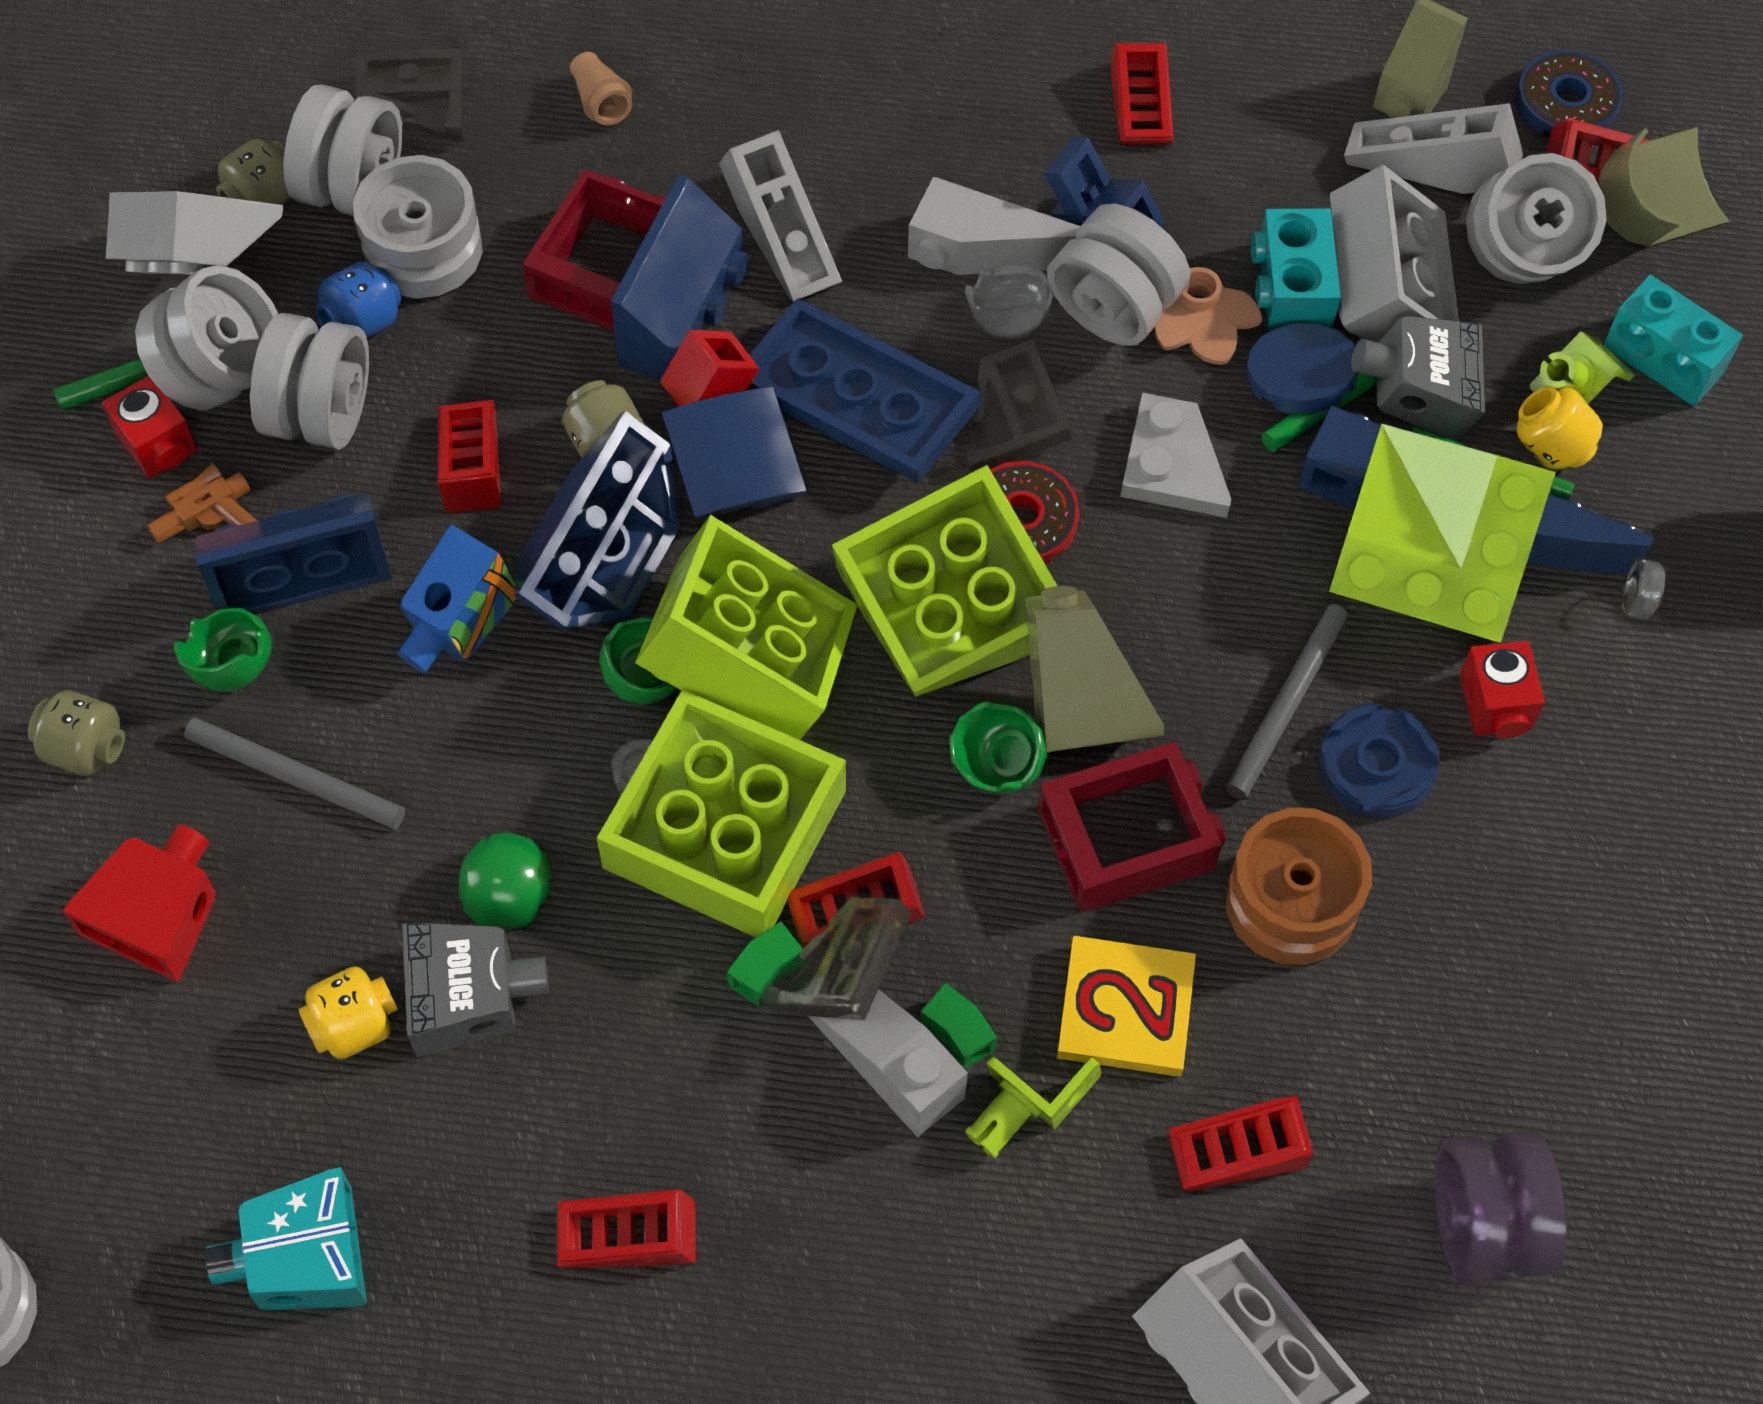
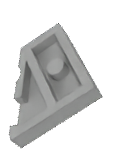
M1142 393L1120 497L1227 518L1231 497L1197 403Z

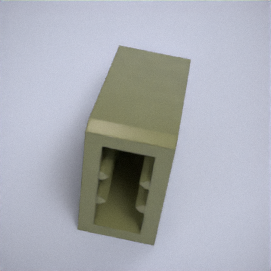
M1055 586L1043 590L1041 596L1025 598L1035 721L1044 730L1047 752L1165 736L1163 722L1084 590L1077 591L1076 588L1071 586Z

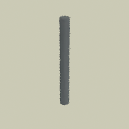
M1336 604L1327 606L1229 779L1225 790L1230 796L1239 800H1245L1348 618L1347 611Z
M192 718L185 728L184 738L394 830L403 821L405 815L404 807L201 719Z

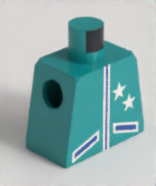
M341 1167L327 1170L243 1202L238 1210L242 1239L214 1244L205 1248L206 1266L211 1284L217 1285L247 1279L249 1295L259 1309L285 1310L367 1305L352 1189Z

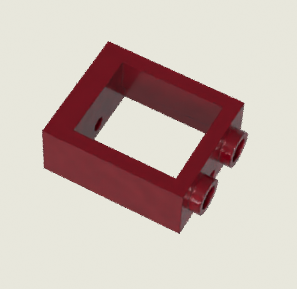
M584 169L522 264L528 297L614 331L611 300L620 282L569 263L566 260L594 217L646 236L666 197L658 194H648L625 185L616 177L602 176Z
M1176 741L1040 784L1037 811L1080 913L1215 870L1221 847L1225 845L1224 829L1215 811L1207 812L1200 793H1202V782L1199 771L1193 760H1184ZM1165 778L1192 840L1102 868L1076 805Z

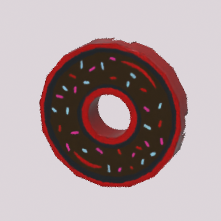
M1030 461L1006 462L990 469L1012 508L1024 506L1036 513L1038 518L1034 522L1022 526L1045 565L1052 562V558L1059 555L1062 551L1064 553L1073 542L1079 522L1077 496L1068 481L1050 467Z

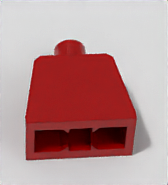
M182 824L176 827L162 850L137 838L127 839L63 909V913L79 936L178 982L183 975L215 900L216 892L206 872L196 866L210 843L202 834Z

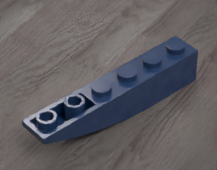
M1331 406L1305 458L1298 487L1355 510L1381 425L1371 422L1362 414L1347 412ZM1549 494L1527 563L1575 571L1631 575L1634 571H1638L1654 537L1638 531L1629 523L1613 521L1584 509L1575 501L1560 499Z

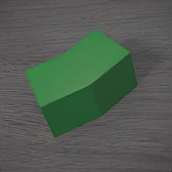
M781 921L749 942L727 971L728 987L759 1007L779 981L804 965V950Z
M945 983L921 1011L920 1023L946 1044L958 1063L964 1069H967L996 1051L998 1037L977 1006Z

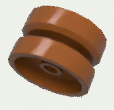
M1286 808L1265 815L1246 832L1236 854L1233 870L1226 887V913L1236 935L1256 954L1279 964L1309 965L1331 957L1349 940L1371 889V858L1360 836L1340 818L1315 808Z

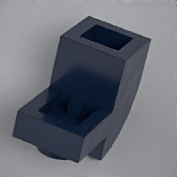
M1072 137L1044 172L1059 200L1057 206L1050 213L1054 218L1082 226L1100 205L1116 203L1135 209L1155 221L1160 227L1165 222L1144 180L1110 179L1089 137Z

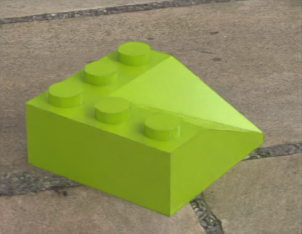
M1381 424L1329 592L1501 643L1556 472Z
M988 465L832 544L838 572L862 615L915 697L1030 655L1025 598L1041 596L1043 590L1057 586Z
M710 515L677 559L635 663L651 672L658 679L670 683L681 691L682 689L801 740L825 711L857 604Z
M682 689L597 837L602 868L757 938L775 925L788 901L789 893L795 888L846 792V760Z

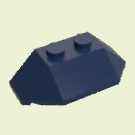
M626 410L620 413L569 473L517 562L514 596L560 629L619 622L629 619L680 528L675 484L669 464L672 462L670 444Z

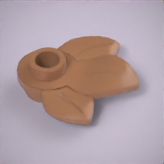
M1203 267L1190 268L1189 285L1174 304L1165 311H1162L1161 320L1154 327L1156 340L1163 350L1175 349L1189 343L1192 352L1203 361L1224 365L1228 363L1235 353L1237 329H1249L1262 323L1261 312L1253 298L1244 291L1224 288L1220 278L1212 270ZM1193 295H1198V296H1201V297H1203V298H1195V297H1192V296H1193Z

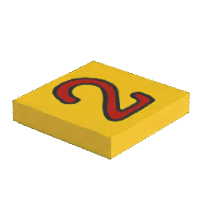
M1073 936L1057 1059L1086 1063L1093 1057L1103 1066L1181 1077L1184 1068L1196 954Z

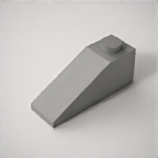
M1510 103L1356 122L1354 123L1344 157L1348 165L1371 171L1381 165H1385L1402 179L1460 194L1476 193L1488 178L1522 160L1523 151Z
M779 130L729 149L719 162L722 173L739 213L791 303L797 298L803 299L840 284L842 279Z
M933 177L909 223L908 258L919 261L928 268L942 269L957 275L1044 271L1048 269V265L1071 239H1076V232L1081 226Z
M843 960L795 998V1003L917 1137L922 1135L965 1099L968 1072L923 1024Z

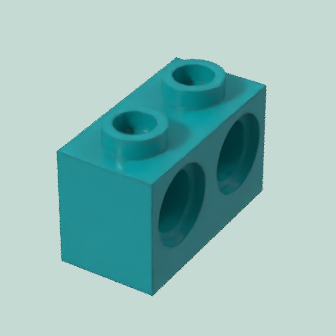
M1266 209L1261 231H1253L1251 259L1253 264H1261L1262 275H1258L1256 278L1255 301L1258 308H1265L1267 330H1273L1277 327L1294 323L1322 324L1333 328L1341 295L1331 209Z
M1650 274L1619 308L1604 345L1613 354L1695 407L1725 373L1743 334Z

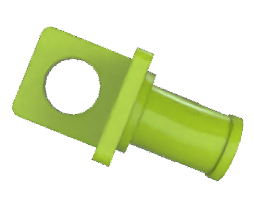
M1580 331L1561 352L1548 355L1552 362L1549 363L1545 360L1542 362L1540 374L1531 382L1530 389L1535 392L1547 386H1552L1556 389L1570 387L1575 389L1589 403L1615 376L1630 381L1635 374L1599 339Z
M992 1056L986 1064L990 1074L1000 1083L998 1086L1002 1091L972 1126L968 1127L964 1132L978 1146L982 1145L984 1147L983 1150L995 1159L999 1155V1151L1030 1116L1035 1119L1039 1116L1055 1130L1100 1078V1063L1091 1057L1053 1102L1049 1104L1004 1064Z

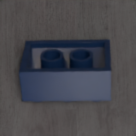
M678 175L611 300L619 366L661 380L689 330L708 331L711 325L718 326L727 307V293L732 283L737 285L741 283L749 260L748 253L743 252L742 228L688 177Z
M368 493L356 496H338L325 504L298 511L284 510L275 513L270 518L243 525H225L212 533L196 536L195 556L197 565L216 610L243 608L255 615L392 579Z

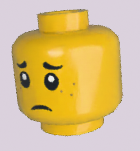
M1552 386L1543 387L1532 393L1521 405L1516 432L1523 445L1542 466L1551 470H1561L1568 467L1577 468L1586 464L1595 455L1603 425L1596 412L1575 389L1570 387L1560 389Z
M350 967L309 987L305 995L307 1005L298 1009L318 1053L321 1054L328 1050L337 1059H346L388 1038L391 1032V1025L387 1015L398 1010L383 976L370 981L366 972L359 967Z

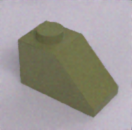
M1417 0L1382 71L1373 108L1386 113L1391 118L1431 113L1448 88L1468 18L1431 0Z

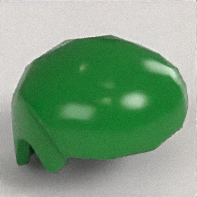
M243 608L219 609L202 620L193 619L190 622L188 639L184 644L181 641H175L173 649L179 665L190 679L211 692H233L249 686L260 675L270 656L272 640L261 618Z
M646 617L618 622L605 638L599 658L604 683L619 699L638 706L655 705L668 699L678 690L675 686L658 679L651 672L635 663L653 619Z
M988 701L978 703L958 718L949 738L951 762L967 782L988 793L1011 794L1020 792L1022 788L1029 787L1040 776L1048 756L1044 730L1030 713H1025L1021 708L1012 705L996 704Z
M509 832L495 833L488 838H482L465 856L459 873V894L464 913L479 926L499 927L504 929V931L531 924L535 920L540 906L551 893L550 881L553 879L549 856L531 839Z

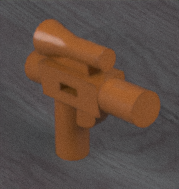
M212 463L194 480L167 494L165 498L171 508L174 509L147 524V527L155 541L160 544L184 529L190 532L200 525L204 529L215 530L225 524L243 525L255 522L257 520L243 509L236 500L250 492L251 489L240 472L224 480L217 467Z

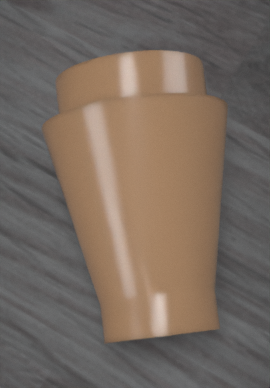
M584 52L577 55L571 62L570 72L575 78L586 116L602 125H614L621 122L627 117L632 108V90L630 85L603 64L596 54Z

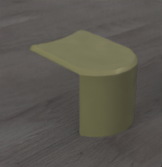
M1698 127L1639 144L1648 133L1647 128H1644L1615 150L1601 169L1598 185L1605 198L1607 223L1610 228L1626 241L1648 247L1730 222L1716 203L1705 180L1698 150Z

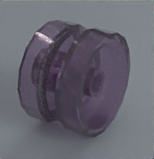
M1537 1130L1506 1132L1496 1137L1492 1149L1478 1135L1445 1138L1440 1141L1435 1155V1205L1445 1256L1455 1278L1461 1284L1494 1281L1501 1278L1506 1264L1518 1278L1548 1276L1559 1273L1564 1261L1566 1246L1565 1207L1559 1174L1545 1137Z

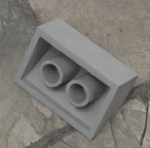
M1381 165L1331 192L1332 224L1341 295L1339 316L1345 329L1361 339L1379 343L1397 320L1405 316L1459 321L1445 211L1385 165Z
M180 191L112 192L109 198L106 259L126 261V272L154 275H192L205 268V266L220 265L226 267L282 217L283 205Z
M1241 1238L1181 1267L1132 1316L1145 1332V1337L1152 1349L1166 1358L1185 1381L1191 1397L1197 1404H1359L1370 1394L1367 1388Z

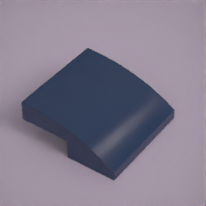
M773 387L722 395L662 412L697 523L707 520L710 515L717 517L752 506L755 511L807 494Z

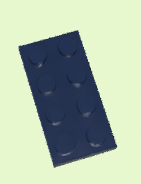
M799 298L794 301L749 354L760 369L747 390L773 387L782 412L916 483L921 481L981 406L980 391Z

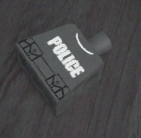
M1405 316L1397 320L1379 343L1360 339L1356 344L1351 360L1352 370L1377 377V406L1383 413L1455 441H1459L1485 414L1481 324Z
M431 923L402 924L407 1035L416 1057L435 1054L510 1033L515 1029L513 998L549 994L546 957L511 960L510 948L505 931L502 928Z

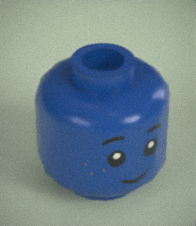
M359 261L331 275L320 283L317 293L319 304L315 307V313L321 326L329 322L358 326L365 332L367 339L395 322L398 314V305L401 302V294L394 278L383 267H375L370 263Z

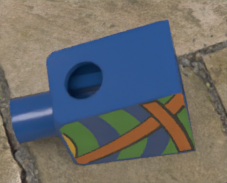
M451 524L402 599L400 608L414 628L396 652L402 660L416 670L426 673L442 650L459 661L467 660L518 600L514 596L515 583L500 554Z

